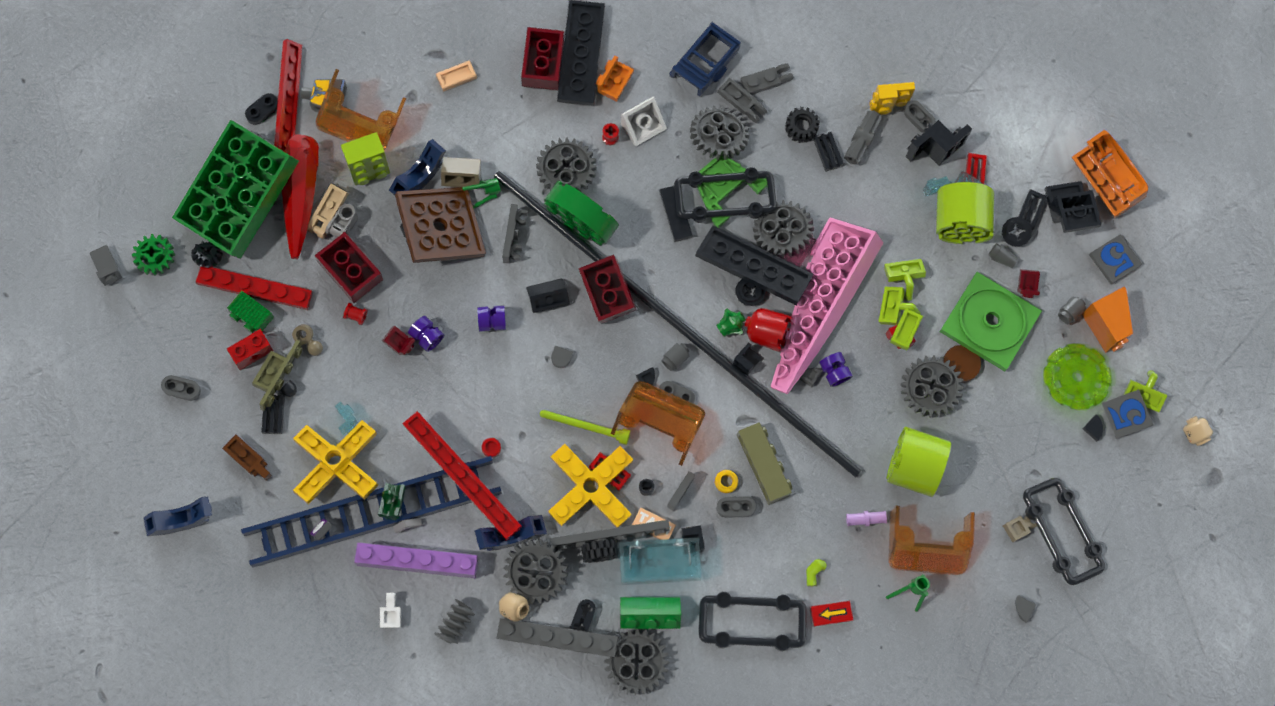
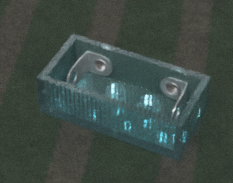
M699 538L619 542L622 585L701 581ZM661 560L663 561V564L658 565L657 562Z

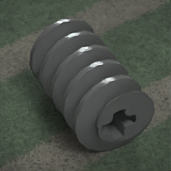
M457 599L455 601L458 605H451L454 612H447V616L450 619L444 618L442 620L446 626H438L441 633H434V635L449 644L459 643L455 637L463 636L459 631L460 629H467L463 623H471L468 615L475 616V613L469 606Z

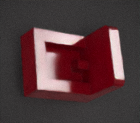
M1020 269L1017 291L1022 294V297L1034 298V295H1040V291H1038L1040 271Z
M392 326L382 339V342L397 354L405 355L409 354L414 348L413 343L415 339L407 336L396 326Z

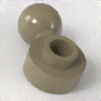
M306 324L297 326L292 333L294 341L296 342L298 339L301 341V345L307 344L309 354L313 356L320 355L323 346L319 341H313L312 328ZM302 331H305L307 336H303Z

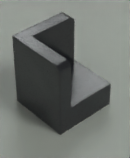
M749 342L733 361V364L747 376L761 361V357L751 349L752 344Z
M701 525L681 528V538L684 540V543H689L690 554L704 552L705 546ZM683 546L684 554H689L688 547Z

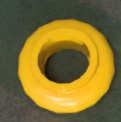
M722 470L716 475L714 483L720 492L728 494L736 490L739 480L733 471ZM725 476L731 478L732 485L729 487L723 486L721 478Z

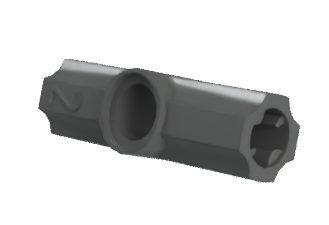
M867 111L861 125L855 131L851 140L852 143L845 154L844 159L847 162L858 165L866 148H869L875 136L874 133L882 119L878 112Z

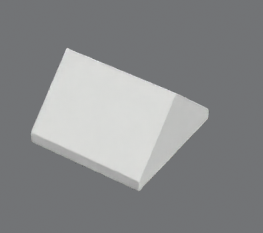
M651 97L621 114V126L635 146L667 129L655 97Z

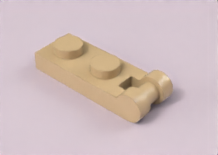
M330 184L309 221L307 231L310 233L314 232L319 238L324 239L327 235L325 230L328 223L343 205L349 193ZM319 220L323 222L321 227L317 226Z

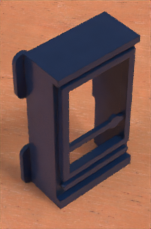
M711 22L679 62L673 66L669 75L672 78L677 75L684 78L698 89L697 95L700 97L712 82H718L727 72L726 65L739 51L741 42ZM711 35L730 47L716 65L697 52ZM694 54L705 61L709 67H713L709 74L689 61Z

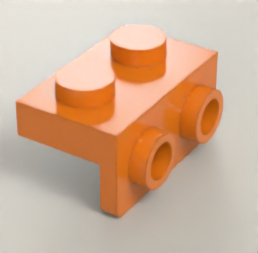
M614 56L612 60H608L605 66L606 71L603 75L600 74L596 84L598 85V93L617 102L633 75L634 69L618 62V57Z

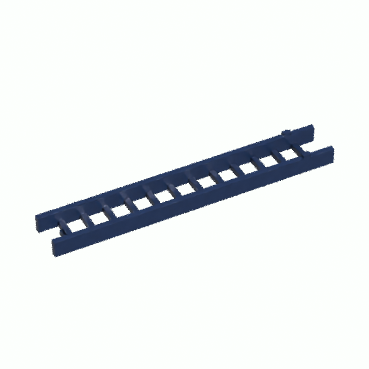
M489 456L472 462H466L465 464L479 478L477 468L493 464L492 457ZM444 470L393 484H403L406 487L405 489L415 487L421 510L407 514L403 500L401 506L402 515L396 521L386 520L385 517H382L383 521L371 525L368 523L363 502L377 498L380 507L382 492L384 491L383 487L374 490L365 500L359 495L243 528L241 532L244 536L258 532L262 533L263 538L261 540L267 555L249 560L250 566L253 568L392 527L403 520L418 519L472 503V501L467 496L464 497L463 491L456 485L459 499L445 502L439 479L449 476ZM434 481L441 504L426 508L420 485ZM500 486L489 489L494 496L502 494ZM358 503L364 527L350 530L344 507ZM339 509L345 532L330 536L328 531L325 534V538L311 542L305 519L319 515L321 520H326V512ZM300 520L306 544L292 548L286 524ZM281 526L286 550L272 553L267 530Z

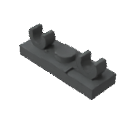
M511 204L502 255L503 263L510 264V258L515 261L520 260V255L514 254L516 250L522 251V246L514 245V240H518L519 229H516V224L526 225V220L520 219V216L528 215L527 210L522 209L518 211L517 204Z

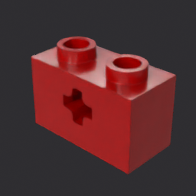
M261 329L227 348L240 371L268 355L271 351H274Z

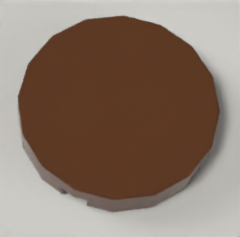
M962 345L951 347L943 357V363L950 360L949 367L956 365L954 372H961L957 378L963 379L962 383L974 379L980 371V357Z

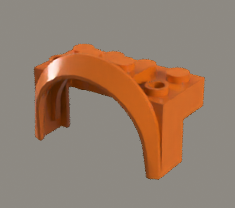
M1103 130L1087 141V147L1072 156L1074 163L1114 218H1117L1147 197L1148 184L1109 132ZM1108 154H1112L1108 158L1100 162V160L1106 157Z

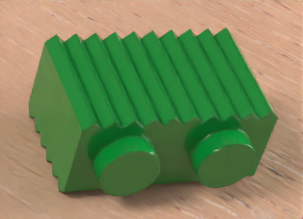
M243 291L227 307L230 312L229 317L237 323L239 320L245 324L244 328L250 333H254V331L256 332L259 329L264 331L274 318L268 309Z

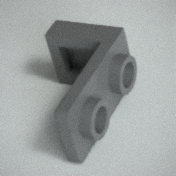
M107 245L90 252V256L98 271L96 274L104 286L123 278Z

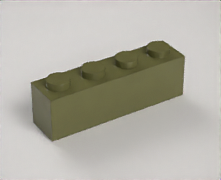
M760 422L739 430L737 438L768 505L789 497L793 487L790 480L786 479L783 474L785 470L781 461L778 462L775 457L777 453L774 445L768 442L766 428L762 427Z

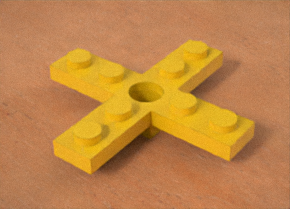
M361 420L337 446H334L306 425L293 440L320 463L293 489L294 493L309 505L335 477H338L365 500L377 488L378 484L351 461L377 435L376 431ZM332 457H341L339 463L335 465L328 464Z
M566 444L550 456L576 485L548 511L561 527L589 501L616 528L620 527L632 516L626 507L606 487L634 460L621 446L612 452L592 472ZM587 481H594L598 484V489L596 492L588 493L584 489V484Z

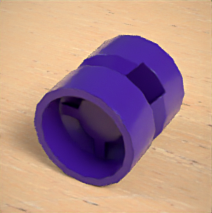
M504 305L493 306L492 309L488 306L477 307L479 332L490 331L491 328H494L495 331L506 330Z
M427 316L420 317L408 330V334L415 341L419 340V345L426 352L433 350L445 336L438 327L433 328V322Z
M842 352L831 354L819 362L823 372L827 373L826 378L830 387L840 385L853 377L849 367L844 365L846 361Z

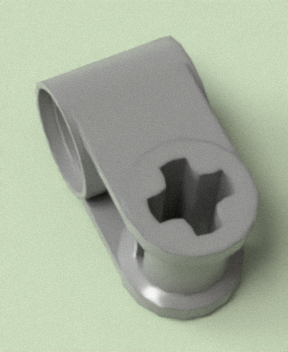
M350 204L342 205L328 223L325 233L336 237L340 236L343 232L349 235L358 220L354 207ZM352 212L350 217H344L345 213Z

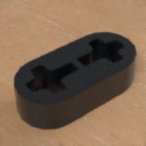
M585 599L578 604L571 623L572 630H576L574 625H579L582 619L584 620V632H588L595 613L593 601ZM590 604L592 611H588L586 617H583L581 606Z

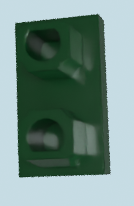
M385 483L378 512L379 517H385L386 520L394 521L399 519L406 488L405 485Z

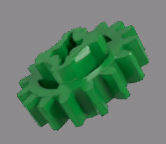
M151 234L149 239L143 236L144 241L138 240L139 246H133L136 252L132 254V257L135 259L133 263L138 266L139 271L144 270L146 275L150 271L154 276H156L157 271L163 274L164 268L170 269L168 263H174V260L171 258L175 256V252L172 250L174 247L172 244H169L167 238L163 239L160 234L157 238H155L154 234ZM158 244L162 245L165 249L159 248ZM142 260H144L145 262H148L149 265L144 264V263L142 262Z

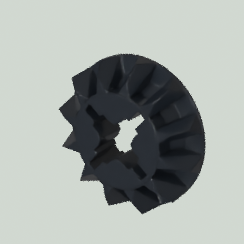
M1013 217L1004 223L1001 235L1007 244L1019 247L1025 245L1030 240L1032 228L1026 219ZM1015 224L1019 230H1024V232L1019 234L1018 240L1015 234H1009V232L1014 230Z
M203 240L200 244H195L191 252L193 262L205 268L217 265L223 256L222 249L211 242H204ZM203 251H205V252L210 251V255H208V254L204 255V254H203Z
M741 279L736 285L735 295L738 301L745 306H755L764 299L765 290ZM746 288H748L749 290L755 288L753 292L754 296H752L751 294L745 296L747 293Z

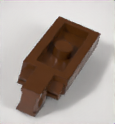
M236 434L222 448L254 477L259 474L267 481L272 476L265 469L268 465L265 460Z

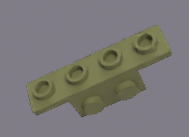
M296 340L287 357L271 351L253 380V386L266 392L260 401V410L265 411L267 407L272 405L275 398L273 395L276 390L279 391L282 388L283 378L286 374H290L294 359L300 357L303 350L300 340Z

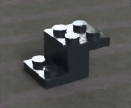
M939 120L934 124L931 122L925 127L923 134H917L910 141L911 144L907 148L906 158L911 162L924 151L940 166L965 144L972 128L967 124L963 128H957L952 133Z
M1082 181L1045 187L1044 190L1053 223L1061 222L1063 233L1098 228L1102 225L1093 190L1084 191Z

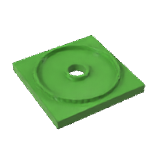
M976 272L939 332L1005 372L1042 310ZM992 314L996 316L998 324H989L986 320V315Z

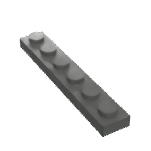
M663 520L550 539L551 546L555 544L557 551L568 550L569 546L576 545V548H581L583 544L599 540L615 539L616 542L626 541L627 537L635 536V539L647 537L646 534L654 533L655 536L665 535L666 531H670L669 521Z
M502 618L499 621L496 637L500 640L614 658L616 657L619 639L616 636L521 621L516 622Z

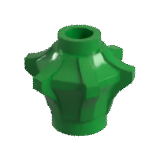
M727 308L723 318L716 325L724 337L732 334L742 335L744 333L743 322L746 319L740 311L736 313Z

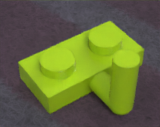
M916 259L884 264L888 282L904 280L906 283L905 299L911 301L914 289L912 279L926 276L922 260Z
M885 286L878 321L880 324L898 325L901 310H905V308L921 314L915 304L903 303L905 293L903 287Z
M1149 370L1147 372L1149 379L1146 385L1130 379L1123 395L1139 389L1146 407L1160 412L1167 394L1153 389L1158 375L1153 370Z

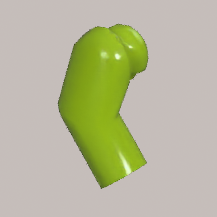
M816 559L807 567L806 579L808 587L817 586L816 575L820 571L825 570L827 566L824 560Z

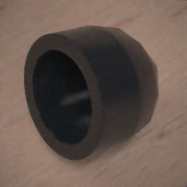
M289 380L281 388L280 392L288 397L294 396L297 392L296 384Z
M650 479L641 480L639 483L640 493L644 496L651 495L654 492V482Z

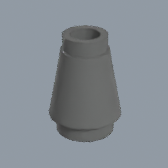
M998 243L992 247L988 254L991 260L1013 268L1018 261L1008 249Z

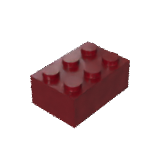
M527 27L521 74L522 87L558 90L564 46V31Z
M345 232L315 254L319 265L353 303L383 281L381 272Z
M614 254L578 268L599 323L603 324L636 311L622 270Z

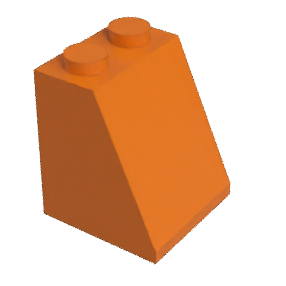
M1125 286L1092 303L1082 314L1105 353L1110 350L1115 352L1121 349L1124 344L1129 342L1128 338L1133 334Z

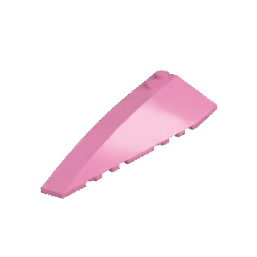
M828 219L810 253L813 258L811 262L807 263L806 270L814 275L797 306L795 305L790 331L786 333V343L780 353L781 360L777 364L771 383L772 389L788 394L832 333L883 245V241L876 231L837 219Z

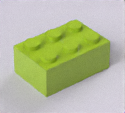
M377 132L341 144L355 186L365 185L370 180L382 179L387 174H390L386 155Z

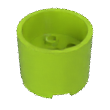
M957 182L944 185L938 189L936 234L939 235L940 240L953 244L975 241L978 244L992 239L994 231V190L991 187L980 183Z
M904 427L897 441L899 444H897L890 461L886 477L888 479L887 482L933 497L947 465L951 442Z

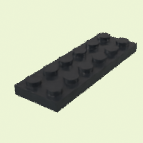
M569 0L557 102L594 106L605 3Z
M712 225L695 254L696 257L796 306L814 275Z

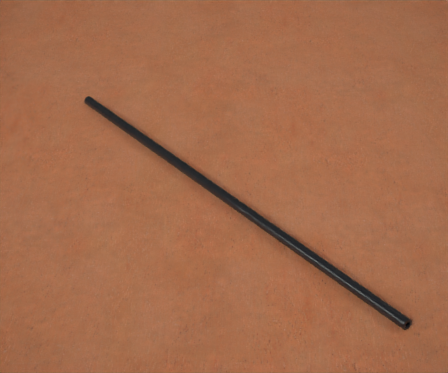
M498 171L494 175V179L497 178L500 184L594 262L604 258L502 172ZM623 273L629 291L855 478L862 471Z

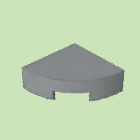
M420 518L408 519L393 527L395 533L405 532L404 530L407 528H418L422 523Z

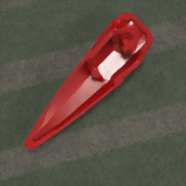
M300 134L293 135L288 140L286 150L284 151L299 160L282 189L288 247L291 259L296 260L300 256L310 221L316 174L319 165V145L317 141L310 136Z

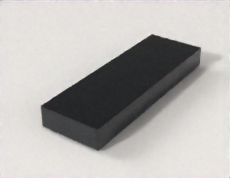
M674 186L659 189L674 242L692 238L693 235L688 219H681L677 215Z

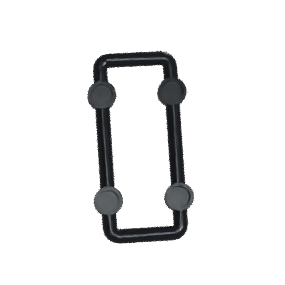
M753 167L747 168L742 173L702 175L700 172L694 171L689 176L677 178L674 182L676 212L681 219H693L697 223H702L706 218L738 215H749V217L757 219L762 214L774 212L777 208L774 177L769 171H758ZM758 179H767L769 206H762L758 202H753L749 207L706 210L704 207L698 206L693 211L684 212L681 184H689L693 188H698L702 183L745 180V182L753 184Z
M1051 478L1026 489L1023 493V499L1027 506L1025 514L1030 520L1035 521L1054 558L1053 569L1057 573L1062 574L1069 585H1077L1101 574L1105 569V564L1101 557L1102 546L1097 542H1093L1073 504L1075 500L1074 493L1066 489L1058 478ZM1054 485L1059 492L1057 495L1058 502L1062 506L1067 507L1086 544L1084 549L1086 556L1094 559L1097 567L1075 577H1072L1069 572V559L1061 556L1041 517L1043 514L1042 507L1034 503L1031 495Z
M720 592L717 596H704L699 604V638L702 642L715 644L721 649L726 648L728 645L775 647L781 652L786 651L789 647L799 648L806 642L807 608L801 600H791L787 595H780L776 599L731 597L727 592ZM707 604H716L722 609L729 607L730 604L772 606L782 612L790 607L799 608L798 640H791L786 635H779L775 639L730 637L726 632H719L716 636L706 635Z

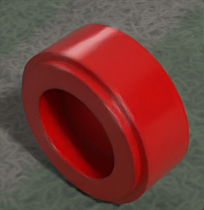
M487 438L482 443V452L486 457L491 456L495 458L501 452V444L496 438Z

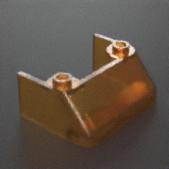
M335 69L316 117V127L322 132L347 142L377 132L385 151L406 98H402L396 113L386 110L380 113L377 120L369 118L342 106L344 94L341 90L333 87L339 70Z
M639 381L633 385L620 408L611 434L614 435L620 424L626 428H634L639 422L674 437L673 447L677 451L683 452L678 464L682 466L704 420L705 411L695 404L648 383Z
M895 506L890 511L888 562L893 569L948 575H961L967 570L974 544L975 512H970L964 517V531H960L954 536L953 546L915 543L913 530L908 526L899 525L900 506Z

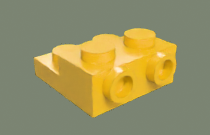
M914 82L877 85L875 92H873V98L870 100V110L876 111L880 115H886L892 112L894 105L898 107L905 106L915 91Z

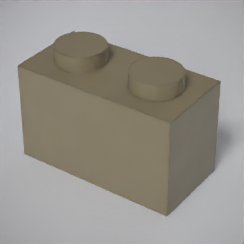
M443 157L441 186L466 187L480 184L481 159Z

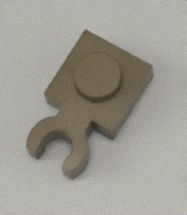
M1019 516L1003 525L1012 542L1031 533L1029 529L1037 527L1036 523H1031L1027 516L1024 518Z

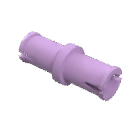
M864 511L863 513L846 514L847 526L865 525V527L869 526V524H886L887 515L886 511L869 513Z

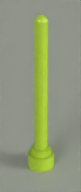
M541 410L539 413L542 418L614 437L619 443L627 445L631 430L625 428L617 431L546 410Z

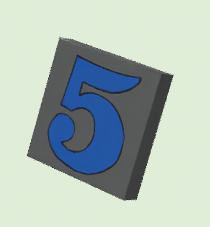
M1118 235L1089 254L1111 285L1142 265L1121 235Z
M1139 389L1102 403L1116 439L1153 426Z

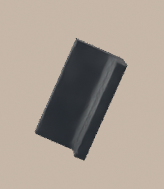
M563 278L526 287L533 313L570 304Z

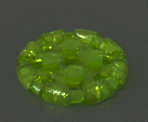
M1066 344L1064 348L1059 347L1054 350L1046 360L1048 363L1043 371L1044 384L1048 387L1050 396L1060 405H1067L1070 409L1086 410L1092 405L1097 406L1108 395V387L1112 384L1111 369L1107 367L1104 356L1096 349L1087 348L1085 344ZM1068 354L1070 359L1066 361L1064 356ZM1082 354L1088 356L1086 360L1080 358ZM1097 365H1098V367H1099V369H1100L1099 372H1097V369H1096V367H1095V366H1097ZM1054 366L1059 367L1058 372L1054 370ZM1073 373H1079L1081 375L1080 382H1077L1073 379ZM1059 381L1062 387L1057 388L1055 382ZM1096 382L1101 384L1100 388L1094 387ZM1088 393L1090 398H1084V394ZM1067 394L1073 396V399L1067 398Z

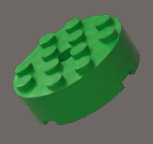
M557 181L544 199L546 209L553 215L557 214L565 222L564 224L571 230L576 228L580 232L579 235L584 239L589 240L591 238L599 246L606 245L619 227L618 222L610 214L603 212V208L588 196L567 183L562 186L563 183Z

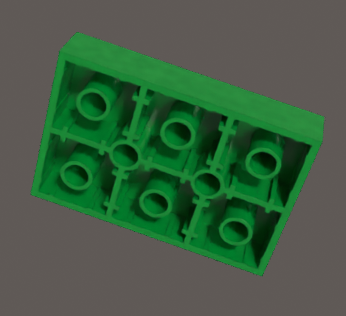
M230 119L172 218L226 253L241 259L299 160Z

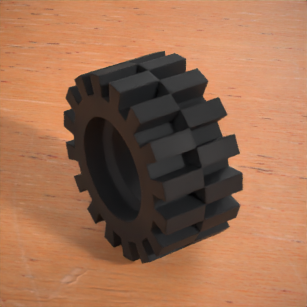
M800 107V110L795 108L794 112L791 111L785 123L786 133L788 132L787 136L789 138L792 136L793 141L798 139V143H801L802 140L806 143L808 139L811 141L816 136L820 124L818 115H814L815 111L809 112L810 108L808 107L806 110H804V107ZM800 119L805 120L809 123V128L804 131L799 130L795 122Z
M599 540L581 545L584 563L603 562L619 557L616 540Z

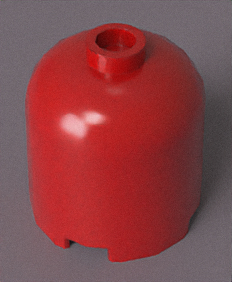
M757 309L752 317L748 316L746 319L747 336L750 341L781 352L780 345L784 346L786 343V333L790 331V328H787L788 322H792L793 317L768 309Z

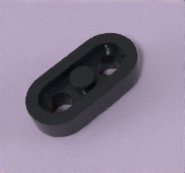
M271 93L261 96L246 109L245 117L247 121L252 125H258L277 111V97Z

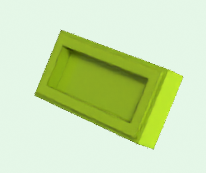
M905 308L889 343L907 351L923 316Z

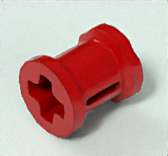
M614 123L606 124L602 130V140L606 145H615L619 139V128Z
M348 303L343 318L357 321L359 325H362L367 317L368 309H360L353 306V303Z

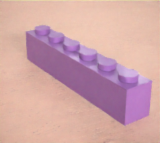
M357 543L355 564L361 567L476 579L478 557L477 555Z

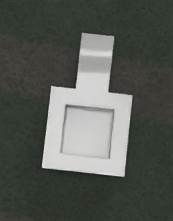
M386 593V607H380V628H401V607H395V593Z

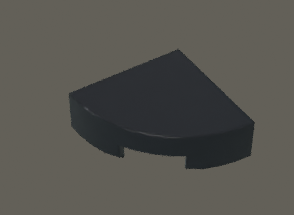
M653 367L636 375L644 393L648 392L654 384L655 371Z
M1095 414L1082 429L1097 442L1102 436L1103 424L1099 416Z

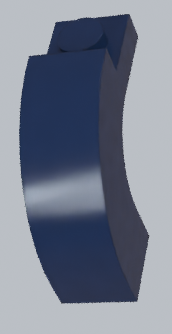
M434 139L429 140L416 163L408 171L395 177L389 191L395 195L397 191L421 190L442 165L441 160L446 150Z
M207 496L200 497L180 508L152 511L143 517L147 536L165 535L200 526L209 521V517L212 516V506Z
M542 515L528 516L519 520L518 522L522 528L508 540L495 527L475 530L479 550L487 549V551L504 549L519 545L522 541L529 542L530 539L534 540L546 535L547 531Z

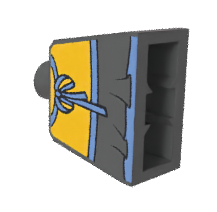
M344 79L314 80L313 89L302 88L301 98L310 100V106L313 111L340 119L347 85Z

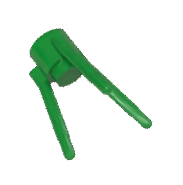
M497 178L480 181V184L462 188L464 191L483 188L485 195L489 194L488 197L472 205L473 209L491 199L497 198L496 194L501 193Z
M922 574L912 579L911 583L887 595L886 599L893 598L911 589L912 593L921 595L915 611L918 612L925 597L929 594L927 592L930 587L929 580Z

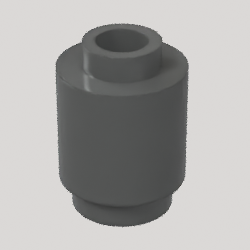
M1071 297L1059 310L1058 317L1065 324L1073 323L1086 310L1085 301L1080 297Z
M676 343L663 355L664 358L661 362L667 369L673 371L690 357L688 354L689 349L683 343Z

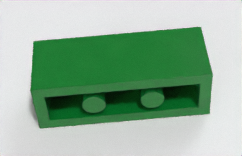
M620 597V629H680V597Z

